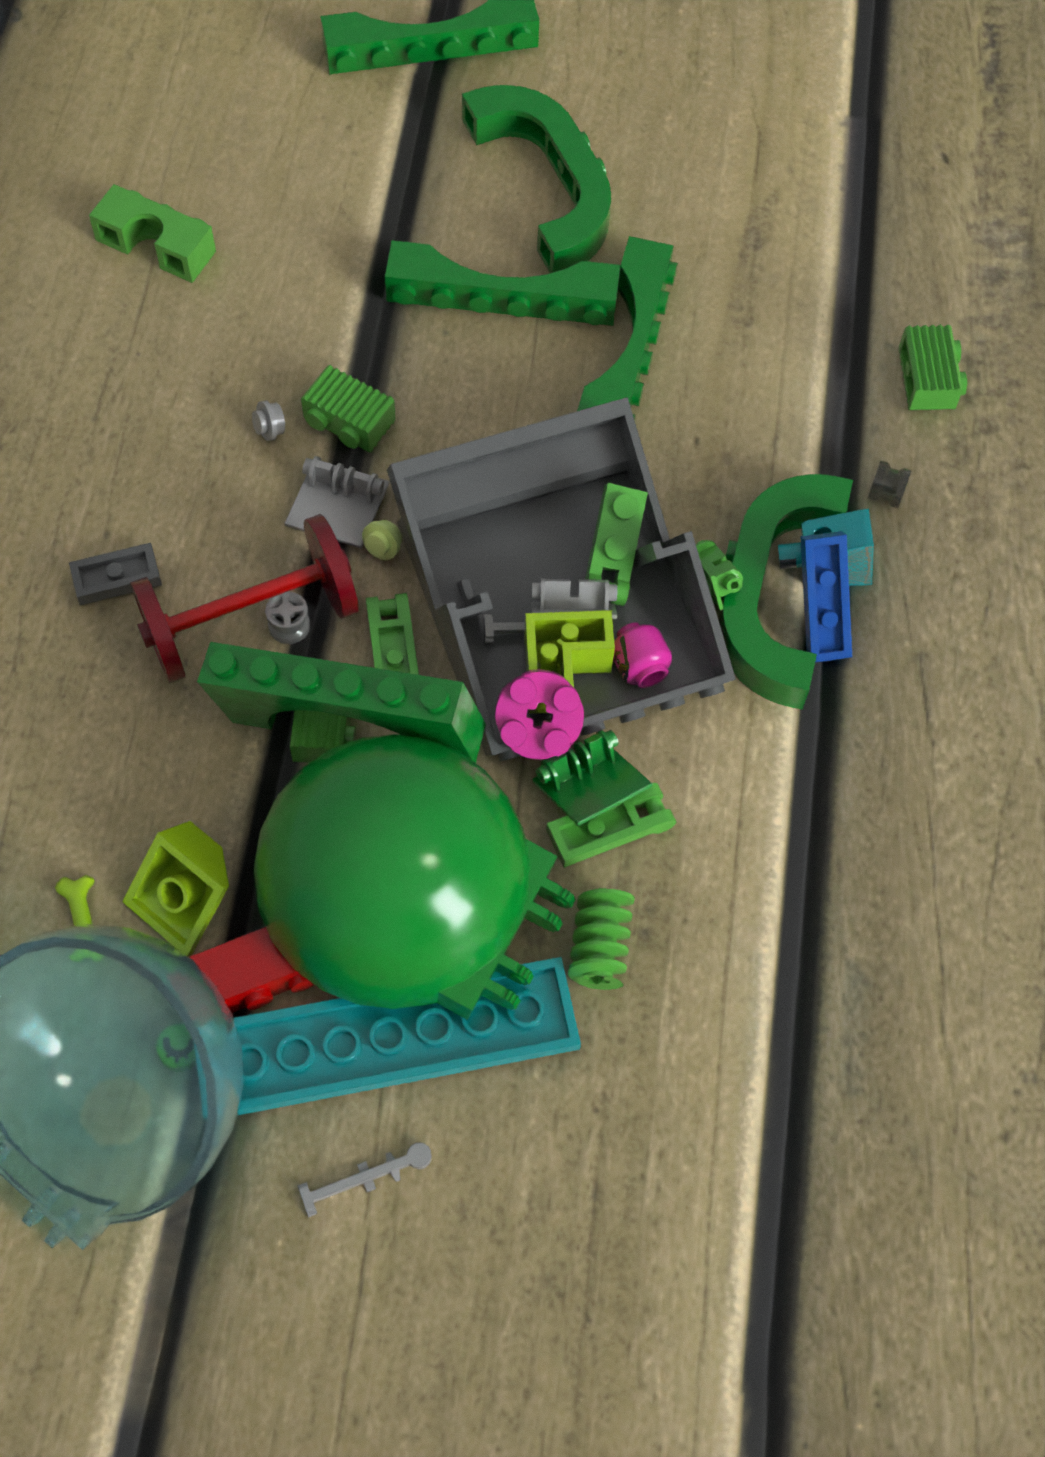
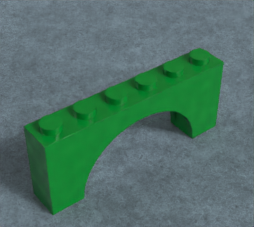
M210 642L197 683L232 723L271 730L278 712L291 710L324 712L365 721L400 735L430 739L458 750L476 763L486 723L464 682Z

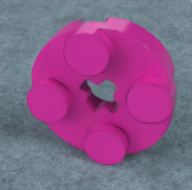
M535 669L522 673L521 676L514 678L502 688L495 705V721L502 741L515 753L530 759H548L565 754L577 740L583 726L584 709L578 692L562 675L549 670ZM538 703L546 704V712L552 714L551 719L543 721L541 726L533 725V718L527 716L528 709H536Z

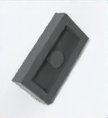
M151 542L69 562L76 596L80 605L133 593L130 582L144 577L149 579L152 588L162 585Z

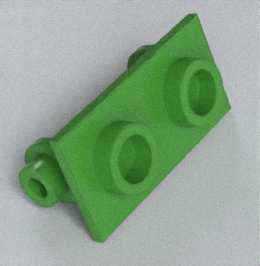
M701 540L696 544L712 601L719 610H723L721 597L739 591L742 587L743 576L730 560L727 561L725 554L715 542Z

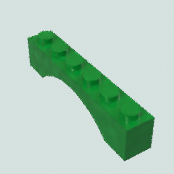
M488 0L469 13L449 20L424 24L391 23L374 19L358 12L320 16L323 46L329 75L535 48L539 44V16L534 0Z
M629 236L620 265L618 291L627 305L632 320L633 333L626 349L616 363L602 376L584 386L577 411L628 397L630 407L632 405L639 407L644 389V383L639 382L641 374L648 376L653 352L648 351L649 344H657L661 322L656 321L658 314L665 315L670 292L665 291L666 284L673 286L678 263L672 262L674 245Z
M392 240L385 273L386 301L397 302L403 305L415 304L433 306L440 309L452 308L478 313L489 312L513 315L515 317L526 316L553 321H572L591 325L614 326L620 265L581 261L566 269L546 275L501 277L463 267L443 256L430 244Z

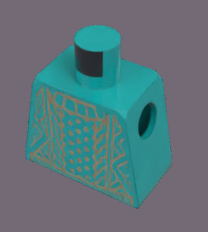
M869 509L807 520L801 524L802 536L838 531L844 532L847 535L849 586L872 585L874 542ZM801 542L778 545L780 569L802 567Z

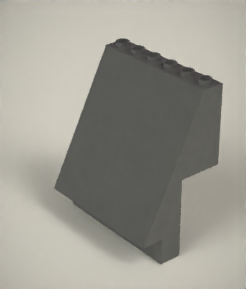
M628 397L392 463L388 467L387 473L401 516L397 525L457 681L464 682L486 723L481 742L486 756L498 754L499 761L520 756L502 741L495 721V705L502 688L514 678L526 672L524 633H494V642L485 643L483 615H492L493 623L525 622V613H531V602H540V600L532 599V582L540 583L541 578L570 579V595H578L579 579L585 580L604 485L607 483L648 492L630 577L628 598L624 606L615 605L617 619H612L614 640L617 638L616 634L619 629L627 624L637 622L639 625H653L659 629L671 651L673 660L668 668V675L661 682L647 688H640L638 685L624 682L614 662L612 664V671L609 673L573 674L574 688L578 692L584 709L581 736L606 729L604 721L618 716L621 723L645 717L644 708L659 704L661 711L685 704L684 696L699 692L700 698H705L725 691L724 683L736 680L693 533L690 531L672 539L669 538ZM602 570V580H609V582L614 583L616 572ZM529 709L527 711V716L533 718V725L541 726L543 721H549L552 716L551 713L529 714Z

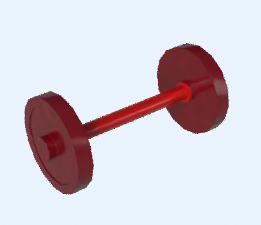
M322 514L307 518L303 523L306 540L314 564L168 617L167 613L163 614L156 594L147 577L130 582L143 619L142 623L137 624L146 648L154 647L169 684L186 678L173 638H176L175 633L318 580L321 581L333 609L341 619L358 613V599L350 574L352 570L345 551L341 549L331 526Z

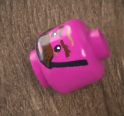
M637 622L627 624L619 629L616 634L617 638L614 640L613 662L623 681L631 685H638L640 688L651 687L661 682L668 675V668L673 659L671 651L659 629L650 624L639 625Z

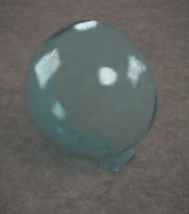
M93 924L44 932L27 939L0 955V1175L32 1203L22 1218V1221L28 1227L38 1224L45 1216L54 1224L44 1240L51 1248L57 1246L65 1236H68L77 1246L84 1250L103 1234L109 1225L141 1221L172 1206L213 1167L234 1128L244 1082L242 1045L233 1015L217 986L195 961L168 942L127 927Z

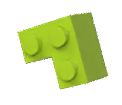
M612 610L525 613L524 644L526 672L535 669L553 671L562 675L573 687V674L611 672L615 650ZM538 703L536 709H529V714L548 713L545 708L546 704Z

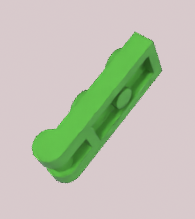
M607 483L604 485L585 580H602V570L616 572L614 583L609 582V584H617V601H611V604L624 606L629 594L630 577L648 492Z
M407 593L395 594L394 599L379 600L378 596L367 597L366 607L374 668L419 675ZM397 615V619L381 621L383 616Z
M652 783L653 786L580 826L574 823L568 816L548 822L546 831L563 867L573 865L652 833L659 834L671 829L677 822L671 809H665L661 801L664 795L658 783ZM636 808H646L649 815L640 818Z

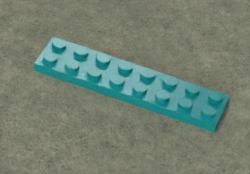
M562 957L521 964L532 971L534 977L530 985L518 984L495 971L491 980L513 991L521 1000L516 1010L506 1009L481 996L468 1020L438 1003L389 1009L357 1005L338 998L195 1025L207 1117L209 1121L580 1050L581 1042Z

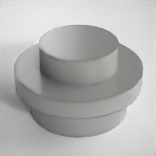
M267 400L258 402L256 411L252 413L253 427L258 435L261 434L266 441L275 440L277 435L285 432L283 411L278 403H269Z

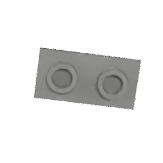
M541 578L540 583L532 582V599L540 600V602H531V613L612 610V619H617L615 604L609 603V601H617V584H609V580L579 579L578 595H570V579Z

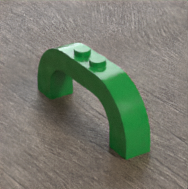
M493 85L462 93V121L476 145L503 137H518L533 142L544 152L576 206L567 215L538 225L537 252L549 273L566 269L581 261H589L602 247L608 233L611 188L606 175L605 165L600 157L596 158L592 152L587 134L584 131L580 132L570 114L557 101L530 88L514 85Z
M808 474L782 480L767 488L753 501L744 516L738 541L729 540L726 552L727 561L730 560L743 576L742 587L739 591L721 597V600H724V609L721 610L719 624L736 677L746 687L759 696L780 705L803 710L809 693L817 654L786 647L776 642L764 631L759 622L757 606L770 548L781 535L792 530L801 529V524L804 521L846 513L853 483L851 479L823 474Z

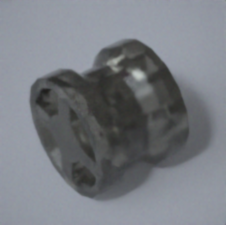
M881 460L867 499L873 501L878 499L887 500L890 506L899 508L912 470L907 468L897 470L891 468L889 462Z

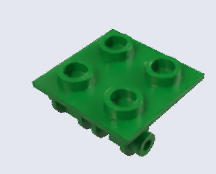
M612 730L596 732V734L584 740L585 745L578 741L574 744V751L569 748L563 755L544 759L541 761V766L535 770L537 776L532 779L533 783L578 826L653 786L652 782L614 750V747L618 746L619 743Z

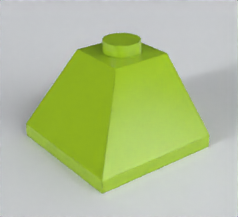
M191 821L158 832L122 901L185 957L193 954L229 887L223 848Z

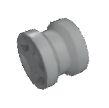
M286 592L269 599L266 604L265 613L271 636L283 644H293L304 639L310 629L308 607L302 596L295 592Z

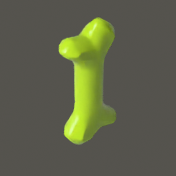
M84 875L77 880L62 877L55 886L56 892L66 898L69 903L75 927V936L67 946V950L74 955H78L87 949L99 953L103 951L107 944L106 937L97 932L93 926L87 894L94 885L95 880L88 875Z

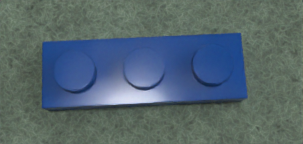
M842 531L800 536L807 652L817 654L815 662L851 658L852 637L847 535Z

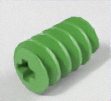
M598 888L583 892L578 896L577 908L580 911L575 915L574 923L577 928L573 931L572 938L575 946L571 948L570 954L573 963L569 965L568 976L571 980L584 987L599 990H612L624 986L621 981L613 978V975L626 973L627 965L615 960V957L627 956L629 948L626 945L617 943V940H626L631 935V931L619 925V923L632 921L633 914L621 908L634 904L635 897L632 894L616 889Z

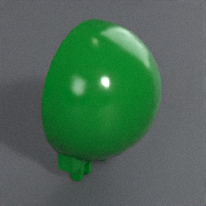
M398 734L362 737L331 748L301 768L273 802L260 830L254 865L258 909L273 944L295 971L322 991L357 1005L389 1009L438 1003L467 1020L481 996L506 1009L516 1010L521 1001L513 991L491 980L496 971L518 984L530 985L534 977L532 971L506 956L505 953L524 919L553 933L559 932L563 924L558 915L534 902L537 895L565 909L572 908L576 901L571 891L547 878L558 856L525 838L523 827L508 796L485 769L458 750L427 738Z

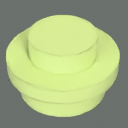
M379 520L369 523L363 529L362 540L368 552L374 557L381 560H390L400 550L402 535L394 523L388 520Z

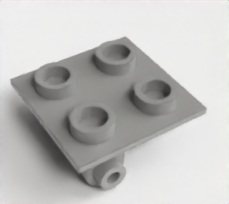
M315 456L313 459L306 458L302 473L306 474V477L285 521V526L304 531L303 523L305 519L322 514L331 526L338 542L362 549L364 544L362 540L363 529L374 521L390 481L378 478V474L375 473L368 475L358 472L352 466L347 469L341 463L333 465L321 461V458Z

